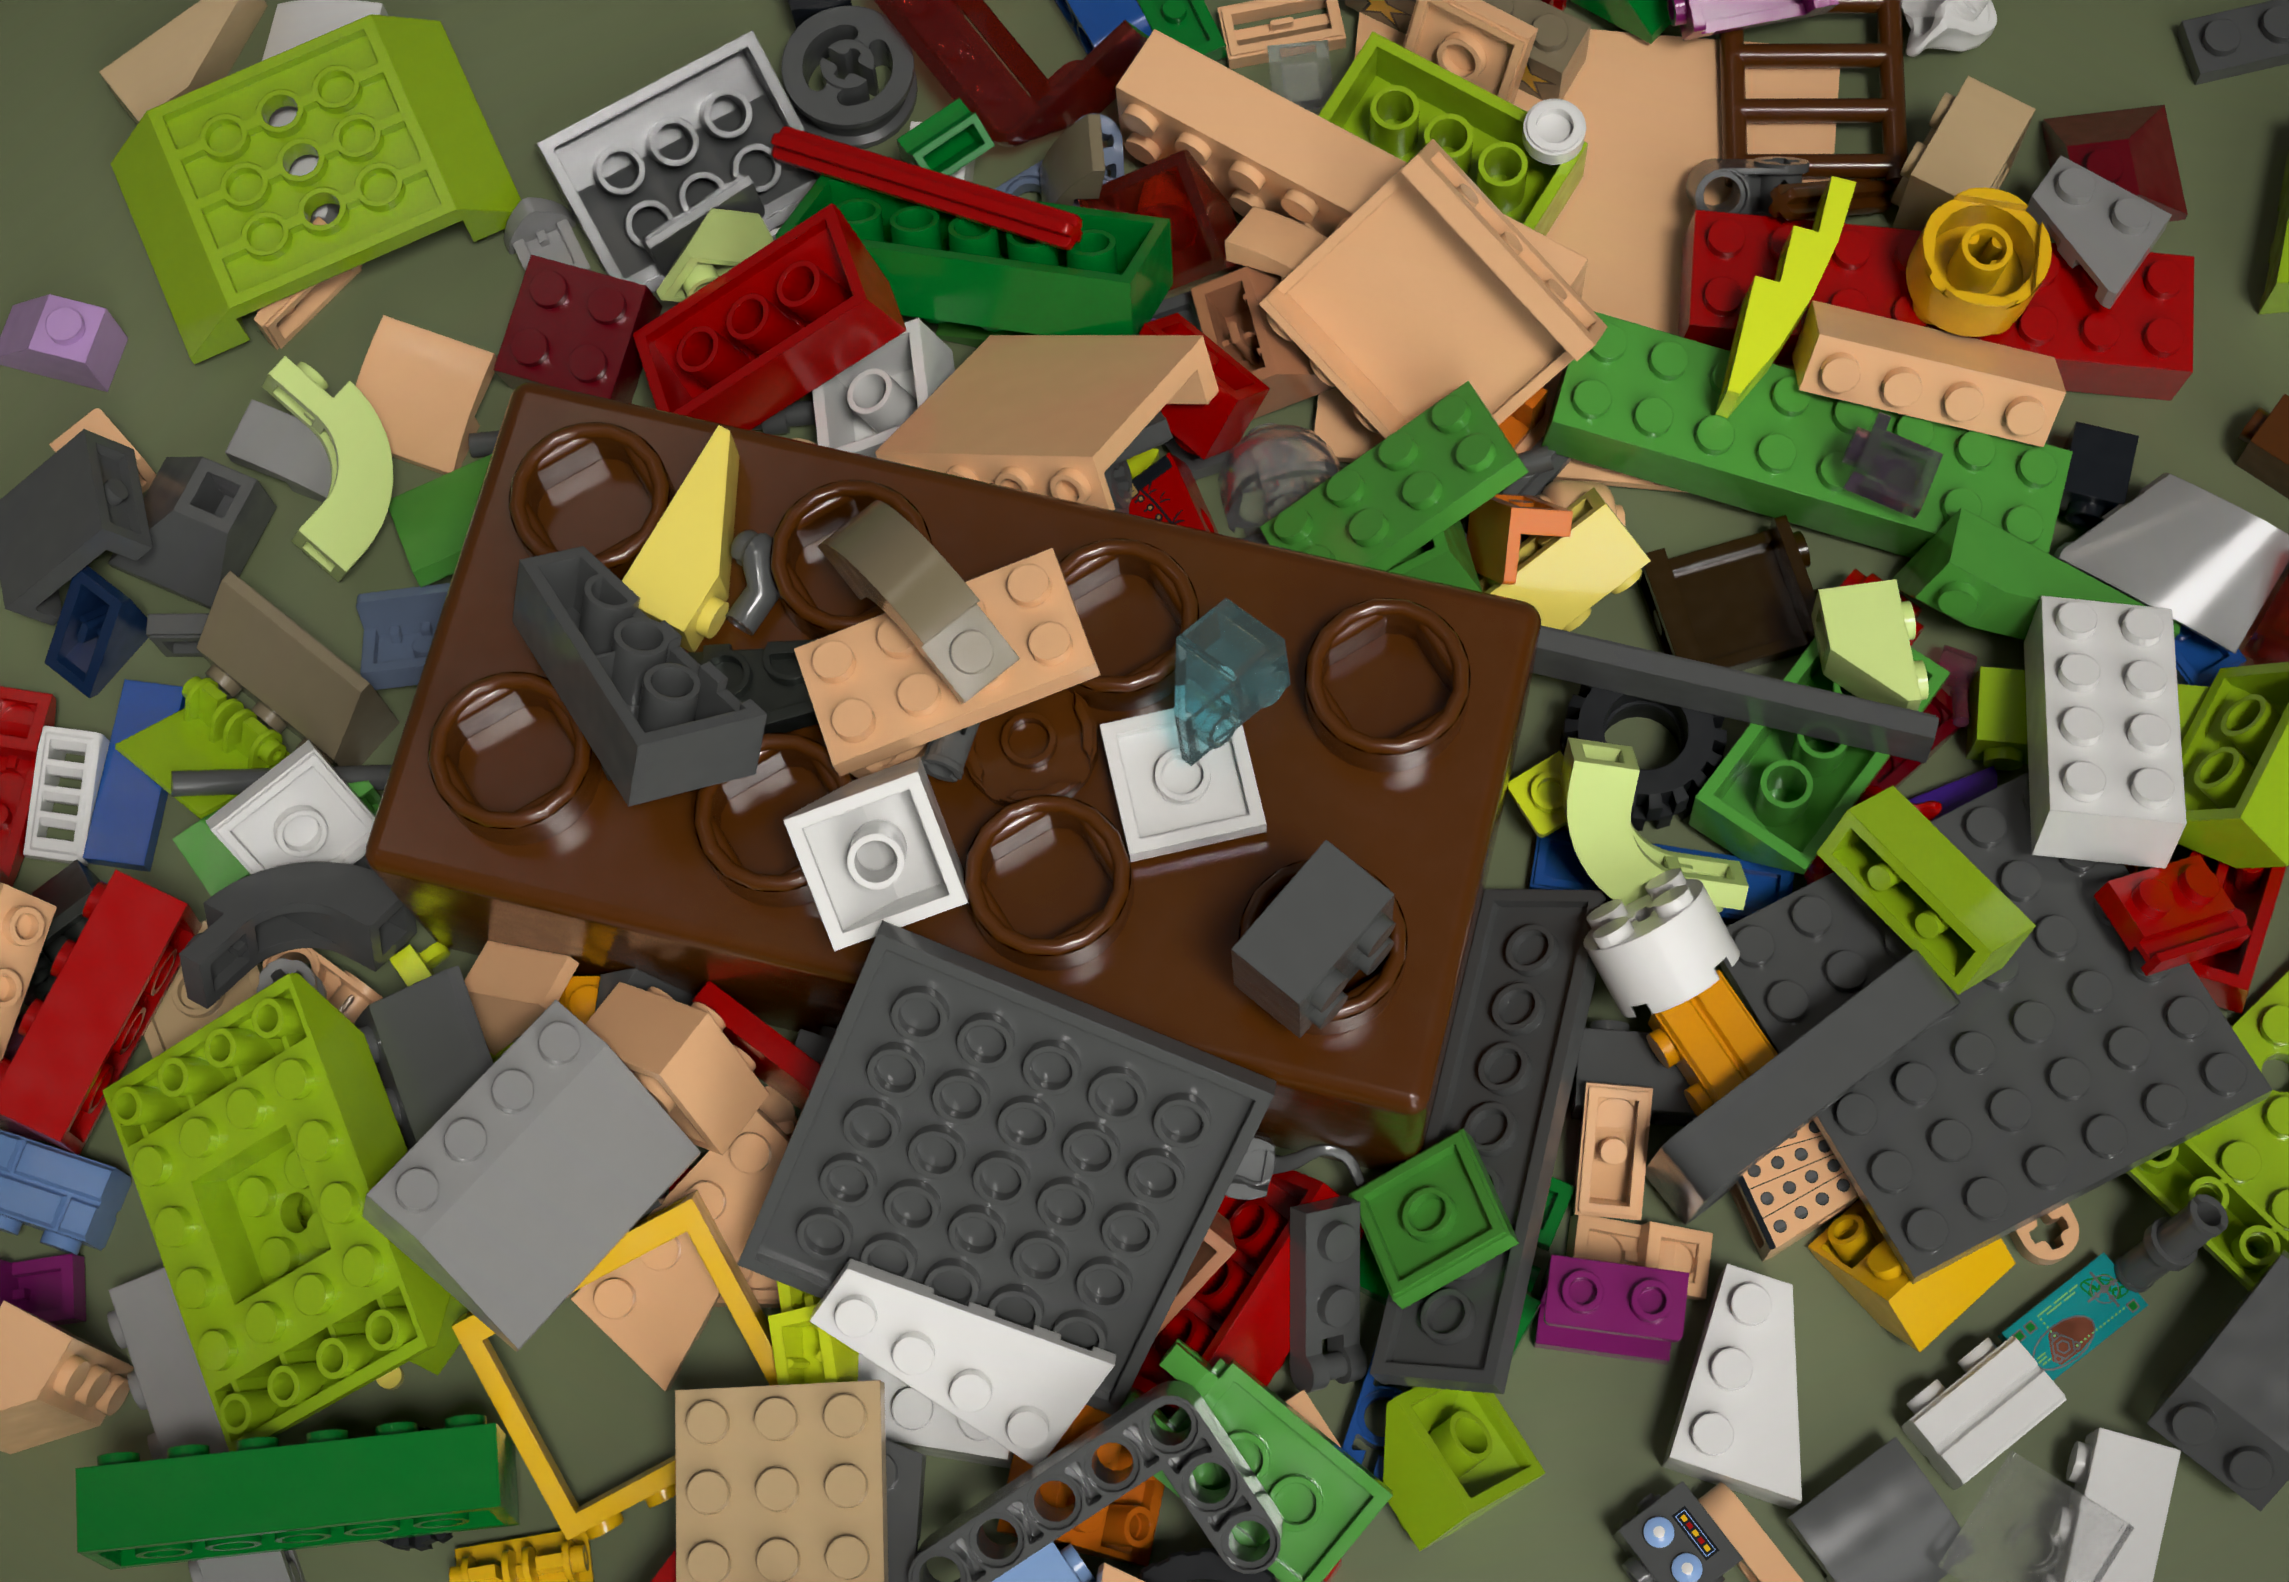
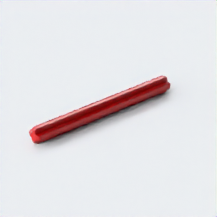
M789 126L782 127L780 132L774 133L770 143L773 145L772 156L776 161L1066 251L1071 250L1075 243H1080L1083 236L1081 231L1083 220L1079 215Z

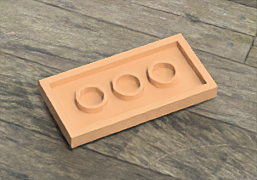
M1053 548L965 582L980 600L977 605L1020 658L966 703L961 704L912 641L887 613L794 648L832 765L839 777L1101 675Z

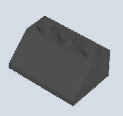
M459 965L445 969L368 1005L354 1022L355 1026L366 1037L408 1151L494 1064Z

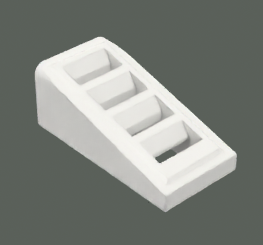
M43 726L36 755L23 850L25 857L71 864L77 859L84 866H88V862L83 859V854L110 743L103 734L92 731ZM66 754L85 756L84 763L64 761ZM60 777L82 780L81 789L59 787ZM54 803L78 806L77 815L52 812ZM48 827L75 831L74 841L46 838Z

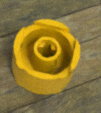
M1986 187L1971 188L1956 194L1953 199L1939 206L1930 215L1910 253L1906 268L1908 291L1913 300V310L1921 321L1935 325L1949 333L1966 337L2001 334L2012 326L2024 312L2044 280L2052 256L2049 233L2043 222L2039 226L2031 214L2026 211L2029 205L2019 197L2003 190Z

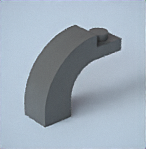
M336 862L294 863L277 866L246 876L223 888L205 901L204 909L208 928L203 933L195 935L188 942L185 949L179 953L187 998L209 1009L257 964L273 955L288 950L301 948L331 950L376 972L417 933V927L413 914L374 870Z

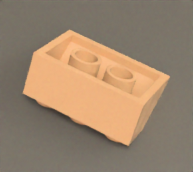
M4 1300L0 1306V1451L13 1454L100 1426L106 1415H113L124 1403L130 1390L127 1375L133 1371L134 1367L77 1335Z

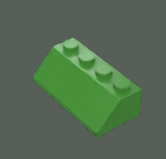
M1816 637L1783 679V681L1856 697L1823 675ZM1911 647L1913 660H1922L1927 671L1929 695L1928 699L1921 700L1918 708L1919 712H1924L1949 678L1951 672ZM1750 723L1696 795L1689 825L1741 860L1804 874L1818 856L1816 854L1845 812L1857 803L1891 755Z

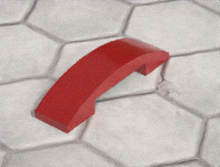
M0 686V883L13 887L24 859L23 850L37 749L43 726H54L56 698L53 694Z

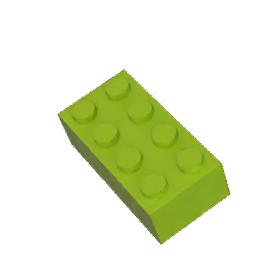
M1375 32L1371 33L1318 115L1405 162L1411 160L1427 143L1434 139L1503 214L1544 236L1549 232L1581 181L1584 173L1588 143L1584 142L1579 154L1564 164L1548 165L1535 160L1528 154L1522 141L1523 124L1528 113L1527 111Z

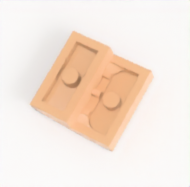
M383 315L364 359L355 386L367 398L380 418L387 434L392 457L442 475L461 468L469 451V434L477 433L480 427L475 415L495 374L493 369L497 357L495 353Z

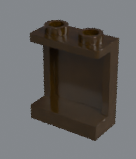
M1786 515L1773 518L1770 528L1766 531L1668 559L1665 548L1646 553L1651 561L1641 568L1642 574L1637 580V584L1661 653L1743 671L1804 653L1815 638L1811 615L1818 589L1822 588L1813 589L1806 570L1811 565L1806 540L1801 531L1792 532Z

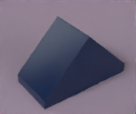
M87 565L71 580L44 663L88 698L94 697L102 691L149 638L146 635L147 617L129 597Z

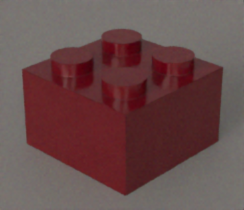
M531 254L493 370L513 390L524 382H536L631 404L643 369L633 333L660 316L663 306L646 285Z

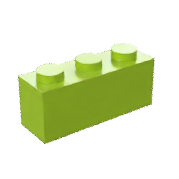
M1894 786L1848 809L1816 853L1913 951L1916 949L1919 951L1937 975L1957 995L2002 969L2036 927L2009 898Z

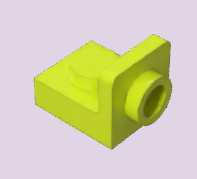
M1561 751L1548 757L1508 783V793L1536 835L1540 838L1548 836L1563 826L1568 830L1561 798V772L1564 759Z

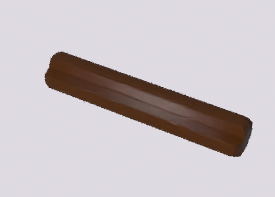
M1876 178L1847 179L1857 183L1846 216L1884 213L1892 206L1889 196L1894 191V188L1885 184V180L1878 181ZM1829 181L1779 184L1775 186L1770 192L1773 200L1772 204L1768 207L1770 214L1774 218L1784 217L1787 221L1815 219L1819 200Z

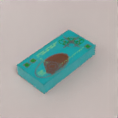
M2103 1252L1997 1337L2002 1343L2011 1336L2017 1338L2036 1360L2040 1369L2044 1370L2054 1381L2146 1308L2148 1304L2138 1292L2135 1293L2128 1290L2121 1284L2116 1276L2114 1263Z

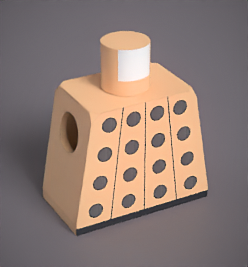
M1811 1120L1748 1169L1730 1190L1762 1262L1774 1257L1848 1209L1859 1197L1814 1120Z

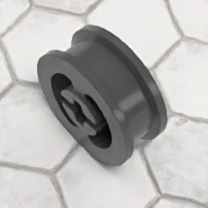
M860 6L829 8L805 20L793 32L785 46L781 63L783 83L786 94L806 132L865 149L888 140L899 132L909 120L916 104L918 91L914 56L905 33L893 20L884 14ZM820 64L824 88L820 91H814L808 84L811 75ZM884 65L890 69L892 74L885 88L879 93L876 67ZM869 94H871V95H873V96H875V97L870 100Z

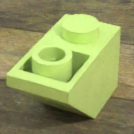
M711 208L658 287L656 292L659 298L664 301L681 302L773 242L774 240L760 214Z
M1897 579L1818 589L1811 617L1823 675L1858 698L1918 711L1921 700L1928 699V676L1924 662L1922 660H1913L1909 640H1914L1916 637L1915 615L1910 601L1901 602Z

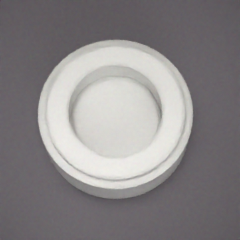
M1546 99L1540 101L1525 116L1522 132L1523 145L1528 154L1541 163L1548 165L1567 163L1574 159L1583 147L1586 133L1585 118L1574 104L1566 100Z

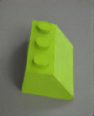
M2289 662L2220 668L2181 743L2187 824L2177 844L2236 869L2288 867Z

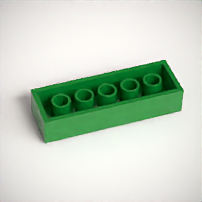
M824 175L818 178L776 233L777 239L833 203L842 212L889 281L901 315L923 318L930 323L953 322L980 326L984 330L993 332L1009 330L1037 335H1139L1144 323L1151 321L1173 285L1170 219L1035 201L1077 214L1083 220L1081 228L1083 232L1080 243H1075L1071 250H1062Z
M469 1414L446 1418L445 1428L425 1431H418V1425L414 1422H393L376 1426V1436L349 1439L347 1430L330 1429L307 1433L306 1443L286 1446H279V1438L254 1437L237 1441V1451L210 1454V1446L191 1444L168 1448L167 1458L140 1461V1453L136 1452L102 1454L97 1457V1466L75 1468L77 1553L110 1570L516 1526L520 1525L515 1444L497 1423L487 1424V1417L485 1415Z

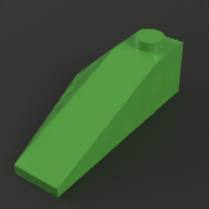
M1960 508L1893 577V579H1897L1900 592L1969 627L2024 640L2041 596L2146 606L1963 508ZM2173 620L2175 638L2180 634L2181 624Z

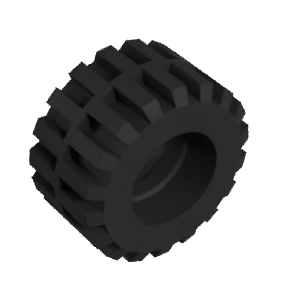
M1581 684L1579 695L1573 694L1568 705L1560 743H1562L1560 751L1563 756L1568 737L1606 743L1605 732L1621 720L1634 717L1654 720L1667 728L1673 735L1679 748V756L1664 767L1651 770L1640 769L1632 805L1631 823L1637 831H1642L1645 821L1653 820L1656 829L1670 826L1672 817L1676 814L1682 820L1690 815L1696 795L1722 762V755L1727 743V730L1721 729L1725 717Z

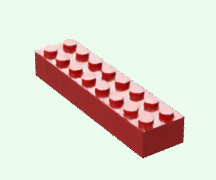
M1695 210L1683 240L1678 336L1731 351L1742 302L1755 275L1774 280L1780 252L1793 226L1812 230L1814 221H1787L1785 218ZM1844 223L1839 241L1812 299L1796 328L1772 364L1794 365L1792 354L1812 300L1945 331L1935 325L1924 323L1916 316L1913 310V300L1908 291L1906 280L1907 262L1922 231ZM2051 243L2052 256L2048 272L2021 316L2006 332L1971 337L2055 357L2066 391L2171 401L2193 373L2194 256L2149 252L2111 309L2102 306L2094 297L2098 286L2081 265L2071 268L2057 251L2056 243Z

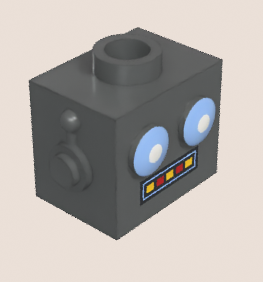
M1683 1481L1662 1497L1660 1494L1654 1496L1653 1493H1650L1636 1504L1638 1510L1635 1512L1636 1514L1630 1519L1621 1520L1619 1524L1620 1529L1613 1536L1629 1558L1622 1564V1567L1632 1582H1723L1725 1580L1723 1575L1743 1560L1742 1556Z

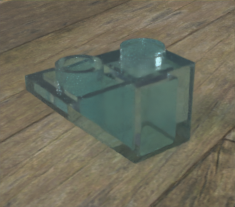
M1227 598L1176 637L1174 716L1181 758L1190 766L1194 765L1212 749H1217L1227 743L1238 727L1261 708L1273 705L1282 696L1285 689L1291 685L1285 639Z

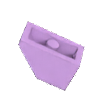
M48 294L12 306L0 336V365L108 392L128 337L106 308Z

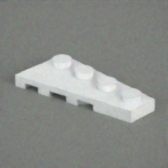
M851 1258L814 1308L810 1318L811 1323L1032 1466L1047 1458L1113 1369L1116 1361V1354L1095 1346H1093L1092 1351L1061 1340V1334L1037 1325H1034L1033 1329L1026 1328L996 1317L995 1310L970 1301L968 1306L935 1295L934 1288Z

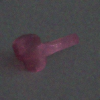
M1944 645L1937 664L1951 672L1944 685L1951 687L1953 724L1956 727H1965L1969 724V683L1977 663V657L1969 652Z

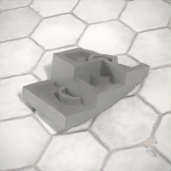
M2164 473L2142 488L2135 499L2127 504H2119L2102 516L2103 521L2074 542H2065L2057 548L2053 555L2055 558L2146 606L2173 609L2174 621L2219 648L2235 654L2289 562V534L2194 484L2172 474Z

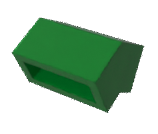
M960 98L897 139L900 157L904 162L946 175H952L995 146L977 114L971 112Z

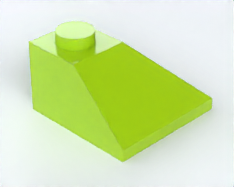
M1414 1387L1394 1397L1386 1404L1383 1483L1393 1492V1496L1388 1501L1389 1505L1419 1552L1460 1530L1546 1473L1494 1393Z

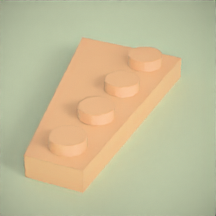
M758 1109L723 1155L709 1150L665 1197L662 1205L654 1209L649 1215L698 1190L738 1264L790 1137L763 1111ZM685 1232L580 1288L571 1300L664 1391L671 1389L680 1373L681 1365L694 1342L699 1339L711 1317L710 1313L721 1294L689 1234Z

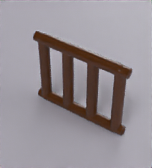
M1838 0L1839 4L1825 13H1877L1878 43L1744 44V29L1719 34L1723 159H1755L1769 156L1795 157L1809 161V172L1803 174L1802 179L1831 178V176L1840 178H1885V184L1897 188L1903 177L1900 175L1901 170L1908 158L1901 0ZM1745 68H1879L1880 98L1746 99ZM1747 123H1882L1883 154H1748ZM1725 177V185L1732 188V180Z

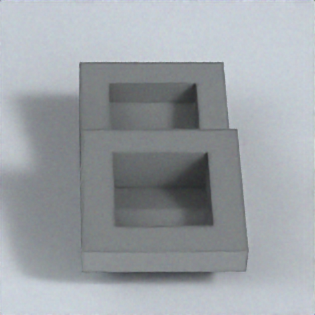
M252 399L225 451L231 462L282 480L289 485L293 492L323 503L330 488L331 469L328 455L321 441L297 417Z

